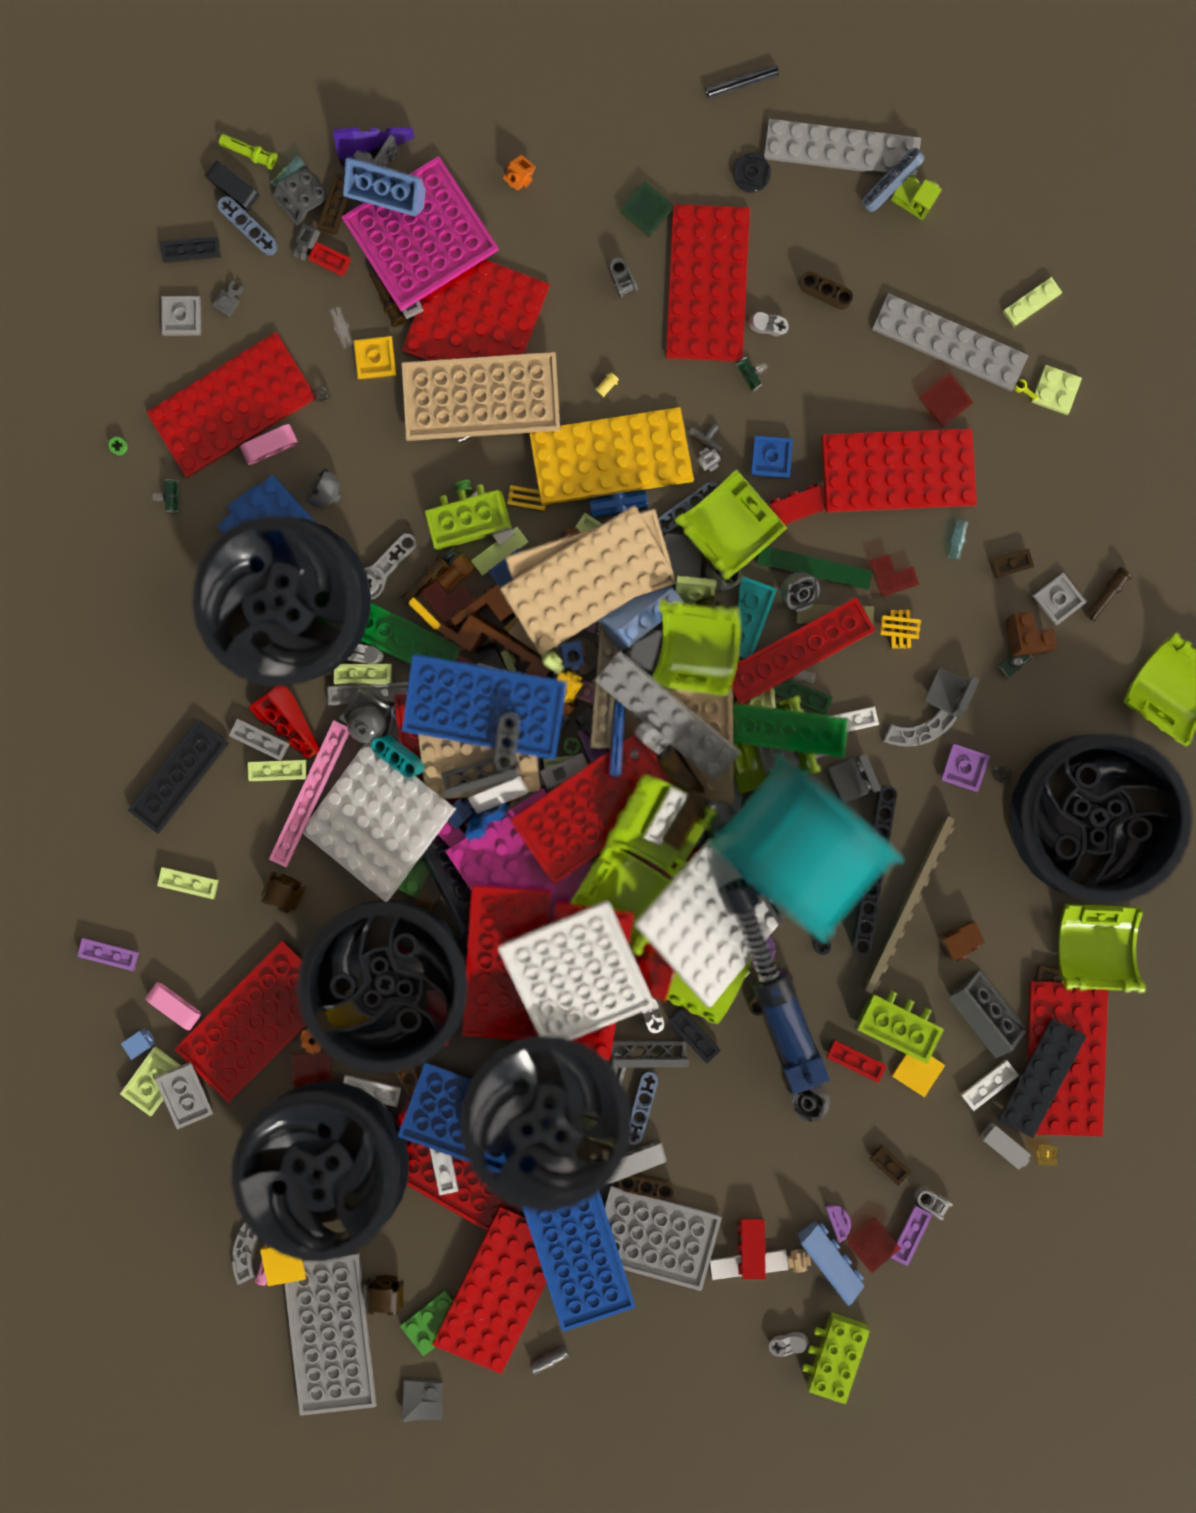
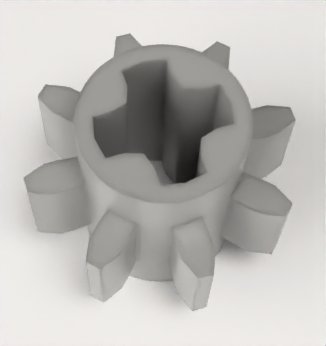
M707 447L700 451L701 457L697 458L701 468L704 471L709 469L710 472L716 470L719 467L717 463L721 461L716 450L712 449L709 451Z

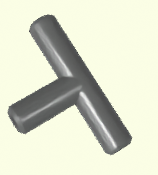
M713 423L705 435L694 427H691L688 431L690 435L710 449H715L718 454L723 450L721 446L711 440L719 429L717 424Z

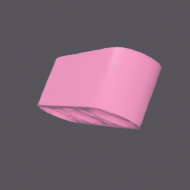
M287 424L242 444L240 450L247 465H252L295 446L298 441L291 425Z
M159 982L155 983L145 997L148 1003L187 1030H191L201 1016V1012Z

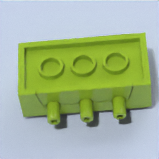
M478 485L476 486L478 496L467 499L465 490L458 491L460 501L451 504L448 502L447 495L440 496L442 506L425 511L434 548L442 550L512 530L503 493L499 490L485 493L484 486Z
M890 991L886 1000L870 993L854 1028L928 1064L944 1030L928 1021L932 1010L925 1008L921 1017L910 1013L915 1003L914 1001L908 999L902 1009L893 1004L897 996L896 992Z
M830 1312L825 1329L815 1328L814 1334L821 1336L822 1339L819 1348L812 1345L809 1346L808 1353L816 1355L813 1366L804 1363L802 1371L810 1373L807 1381V1388L810 1393L846 1404L870 1333L866 1323Z

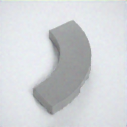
M939 709L931 719L915 727H899L890 724L882 742L903 747L926 744L945 733L957 717Z
M246 1223L243 1224L238 1232L233 1245L232 1267L238 1285L256 1276L252 1262V1253L258 1237Z

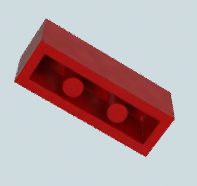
M817 483L806 487L807 491L799 493V490L789 493V497L783 500L781 497L773 499L768 506L784 525L824 511L826 508L823 484L817 486Z
M741 1219V1223H737V1235H741V1243L737 1244L738 1255H741V1263H738V1275H742V1279L766 1280L765 1219Z

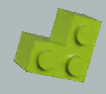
M910 176L897 188L891 201L923 221L942 189L934 181L925 179L921 185L918 179Z

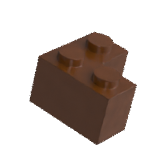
M1033 611L1015 612L1006 619L1012 656L1048 654L1057 648L1054 629L1036 630Z
M973 920L937 936L946 956L953 961L957 960V962L968 958V954L980 949L981 944L985 943L977 923Z

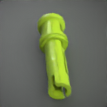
M224 133L219 139L220 146L251 158V161L254 163H261L270 170L274 168L277 162L276 153H269L260 146L248 145Z

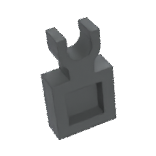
M303 224L295 240L299 244L293 250L292 255L305 261L308 249H313L320 232Z
M233 280L229 285V291L225 292L222 290L212 305L229 318L240 302L236 297L244 290L242 286L238 290H233L236 285Z

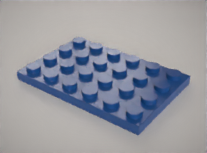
M271 475L217 527L224 534L230 528L249 519L265 516L304 518L316 521L274 475ZM271 531L268 537L272 544L275 563H285L299 567L293 549L282 531ZM255 556L251 559L250 564L258 573L264 569L262 558ZM284 576L281 579L283 587H288L290 584L288 576Z

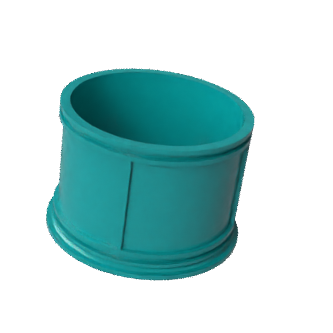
M776 754L774 758L777 760V764H773L775 769L767 771L769 774L767 779L720 833L718 831L714 833L716 838H710L708 841L780 906L819 938L828 942L829 938L827 936L835 934L833 929L879 875L882 872L887 873L889 871L887 866H893L894 861L902 864L903 860L842 805L792 764Z

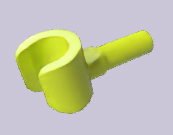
M1023 379L1019 380L1023 388H1019L1017 385L1014 387L1016 392H1024L1035 401L1039 398L1029 390L1027 382Z

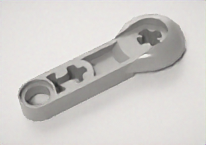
M403 534L374 565L364 568L368 581L369 579L372 580V587L370 588L371 600L381 594L387 577L415 549L416 540L413 535ZM411 538L413 545L410 548L403 547V539ZM399 545L400 548L406 553L402 554V552H400L397 555L399 559L397 561L395 559L391 561L390 553H397L399 549L396 547Z

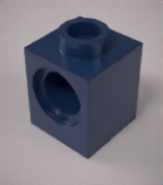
M581 641L561 644L565 668L569 667V671L581 669L580 666L584 665ZM571 651H575L579 655L578 660L575 662H571L567 658Z
M467 798L458 799L452 805L456 810L447 821L455 829L459 828L475 812L470 801Z

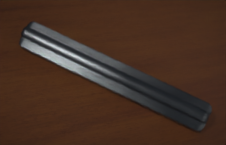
M772 65L709 86L705 90L708 99L776 77L779 75V69L777 65Z

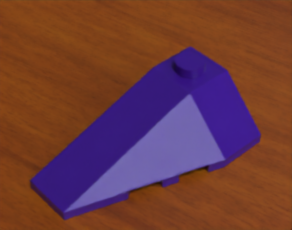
M359 128L333 130L338 160L341 166L344 165L345 167L346 158L354 159L353 156L357 150L362 153L365 151L373 157L377 156L390 135L394 136L397 146L415 138L412 128H387L383 132L377 128H370L367 132H359Z

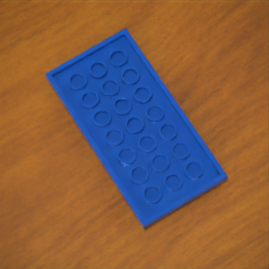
M414 654L402 731L496 749L501 718L509 712H515L521 718L517 753L555 759L567 681ZM507 717L506 723L509 726H514V720ZM504 737V743L511 746L512 740L509 737Z
M425 1062L397 1137L469 1162L463 1149L460 1120L461 1107L472 1079ZM547 1117L540 1122L543 1124V1129L552 1126L549 1122L550 1119ZM508 1123L493 1138L484 1157L487 1165L497 1173H499L503 1163L518 1150L510 1138ZM529 1124L522 1127V1134L524 1136L532 1135L533 1127ZM560 1130L556 1133L555 1138L558 1142L561 1141L564 1131ZM524 1155L520 1158L518 1165L521 1171L529 1173L535 1169L536 1161L533 1156Z
M600 1192L575 1207L562 1210L531 1211L523 1208L562 1332L636 1308Z

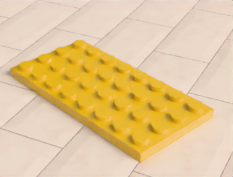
M680 407L561 425L560 431L529 433L541 505L694 481Z

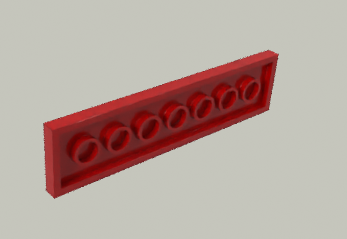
M856 597L738 662L730 688H732L738 703L745 704L872 634L876 629Z

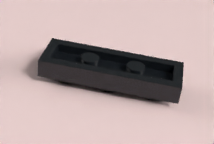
M218 236L161 242L162 261L164 263L221 258Z
M682 1008L668 1020L669 1024L706 1064L721 1051Z

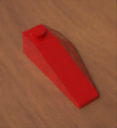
M273 686L248 706L260 722L265 726L267 724L272 726L279 737L281 735L286 737L290 745L307 759L320 751L294 696L286 686Z

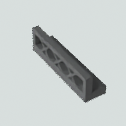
M502 756V757H501V761H502V762H503L504 758H507L506 756ZM517 756L513 768L499 772V769L496 768L493 774L486 773L483 769L488 763L495 765V757L442 772L441 775L446 789L443 790L445 798L518 777L522 771ZM471 768L479 772L476 779L473 780L465 776L467 770ZM455 774L461 777L458 784L450 786L448 775Z
M613 1040L609 1060L613 1068L689 1067V1059L686 1057L685 1040ZM615 1045H623L627 1051L622 1056H615ZM637 1045H642L646 1049L640 1056H635L632 1052ZM656 1045H661L664 1049L659 1056H654L651 1053V1050ZM674 1045H681V1055L673 1056L669 1050Z

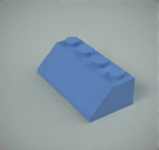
M349 157L346 158L343 196L412 216L418 215L424 209L426 190L421 178Z
M667 586L634 597L600 618L598 622L619 650L623 651L632 646L663 620L662 613L659 610L661 599L668 600V602L681 601V604L684 602L673 587Z
M815 1220L800 1231L798 1237L803 1247L849 1306L864 1288L862 1282L864 1278L858 1269L855 1271L850 1266L852 1262L846 1254L842 1255L839 1249L841 1247L834 1238L830 1240L827 1236L829 1231L823 1223L819 1225Z

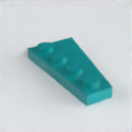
M744 576L740 582L737 607L741 628L739 657L742 659L754 654L777 591L774 587Z

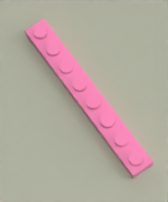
M333 720L269 860L288 867L307 822L317 805L349 736L347 726Z

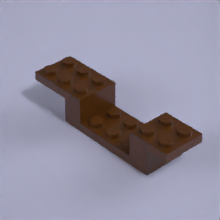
M570 527L562 533V538L580 533L577 527L574 529ZM491 585L484 590L485 594L480 598L476 596L468 602V607L465 609L461 607L452 614L454 617L451 620L459 628L466 622L470 614H478L488 606H490L502 624L516 614L498 585L495 587Z
M470 614L461 630L451 623L441 624L438 629L442 633L441 637L449 642L455 641L458 643L457 647L465 652L479 649L484 639L487 638L493 643L497 641L502 644L501 648L505 651L518 654V659L526 664L528 662L531 663L525 674L550 678L554 672L543 663L540 654L479 614ZM574 702L564 703L562 715L574 712L578 705Z

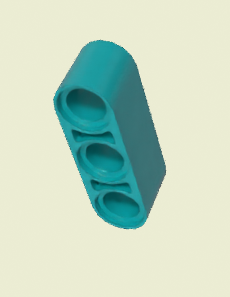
M385 735L372 741V751L403 776L410 778L423 772V761L392 736Z

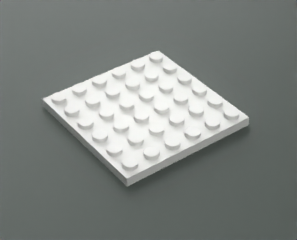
M365 743L308 820L303 834L381 899L388 902L456 808L416 776L410 778L403 776L372 751L371 743Z
M708 840L635 925L707 1007H711L752 958L750 956L752 951L748 949L749 944L745 942L747 937L743 936L744 930L740 929L739 917L727 914L718 891L724 884L743 876ZM760 898L761 903L753 909L756 910L755 916L759 917L758 923L762 924L760 929L764 931L763 937L768 938L778 924Z
M605 901L499 946L500 953L539 1036L562 1037L572 1040L655 1006L609 901Z

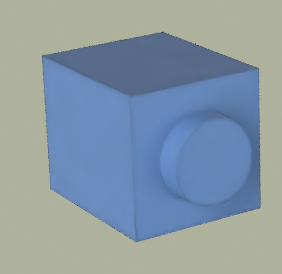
M144 1028L121 1043V1045L132 1060L155 1043L151 1032L146 1031Z

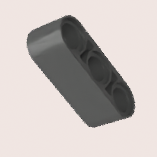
M515 712L505 714L499 724L495 765L502 771L511 768L516 761L521 718ZM507 717L514 720V726H509L506 723ZM504 737H509L512 740L511 746L504 743ZM502 756H506L509 759V765L502 763Z

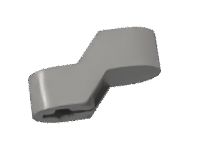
M758 312L751 315L748 320L751 330L762 334L780 336L789 329L787 320L778 315Z
M359 644L347 660L363 664H381L384 654L378 648Z
M642 723L637 728L636 736L656 753L661 754L669 747V740L649 723Z
M652 998L655 1006L643 1010L642 1014L649 1031L658 1033L664 1028V1020L657 1000Z
M802 1332L777 1335L771 1340L769 1350L774 1356L785 1357L792 1353H802L808 1346L809 1339Z

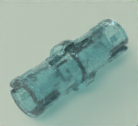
M296 155L270 181L271 185L276 188L279 182L296 174L306 164Z
M956 521L954 536H951L952 545L948 556L950 559H961L963 544L967 540L965 539L969 524L967 521Z

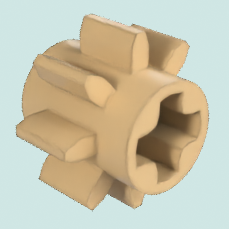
M803 1249L791 1251V1256H787L788 1266L793 1268V1272L807 1271V1266H811L810 1256L805 1254Z

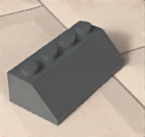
M978 970L960 984L948 997L995 1058L1013 1051L1028 1030L981 970Z

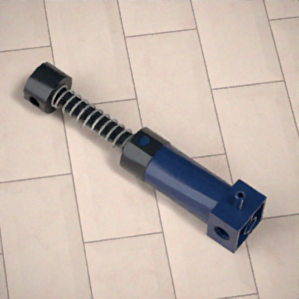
M742 877L724 884L718 891L727 914L739 917L740 929L744 930L743 936L747 937L745 942L749 944L748 949L752 951L750 956L754 958L755 969L759 971L758 977L752 982V986L759 1005L763 1010L780 1055L779 1060L793 1094L795 1095L829 1082L828 1073L812 1039L789 971L786 969L775 970L777 965L772 962L774 960L770 956L772 951L767 948L769 947V944L765 943L767 938L763 937L764 931L760 929L762 924L758 923L759 917L755 916L756 910L753 909L761 903L754 882L748 877Z

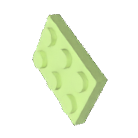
M155 1046L120 1095L151 1117L164 1100L155 1081V1076L182 1065Z

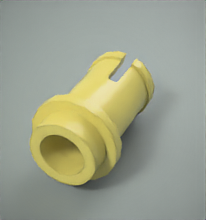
M610 372L606 374V378L595 390L605 397L608 391L618 384L619 379Z

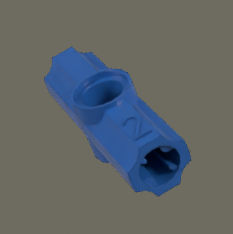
M646 490L628 494H612L606 498L589 501L592 518L610 514L618 516L632 506H635L636 509L649 507Z

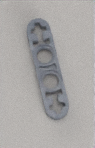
M913 148L907 152L863 198L862 205L869 212L877 210L922 164L924 155L918 148Z
M225 196L218 201L220 212L262 253L271 256L277 252L278 245L274 238L232 198ZM225 203L230 204V207L235 211L233 214L227 208L225 209L223 206ZM237 216H246L245 223L237 224ZM258 228L260 230L259 236L251 237V229ZM264 238L268 244L271 243L272 249L267 248L265 250L266 246L261 240Z
M715 482L706 483L658 519L659 525L661 526L662 520L667 522L670 519L669 514L676 520L675 511L678 508L684 509L687 513L694 508L690 504V500L693 497H698L702 501L704 498L699 492L702 491L704 495L708 491V486L710 488H717L719 485ZM672 521L668 524L669 529L662 528L661 532L662 534H667L679 525L677 523L674 524Z
M648 1070L642 1074L631 1111L632 1123L636 1126H642V1129L639 1127L637 1129L639 1137L630 1140V1144L633 1145L639 1144L643 1138L658 1085L657 1074L653 1071ZM649 1075H652V1079L655 1080L649 1086V1089H653L652 1092L647 1089H641L642 1086L646 1088L647 1081L644 1078H648ZM642 1093H646L650 1096V1100L647 1103H641L639 1096ZM642 1112L645 1118L643 1121L637 1122L634 1119V1114ZM631 1126V1133H633L634 1126Z

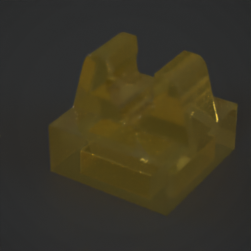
M1037 1144L1036 1164L1057 1166L1058 1146Z

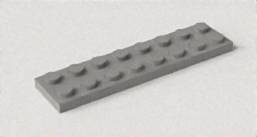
M769 119L764 158L766 160L887 174L911 149L918 148L920 150L921 138ZM917 169L910 176L916 177Z
M889 293L872 328L875 332L1011 392L1014 390L1029 356Z
M621 651L596 678V683L644 723L647 722L669 740V744L714 781L739 755L740 751Z

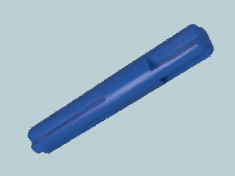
M619 701L614 703L609 772L611 776L621 775L625 706Z

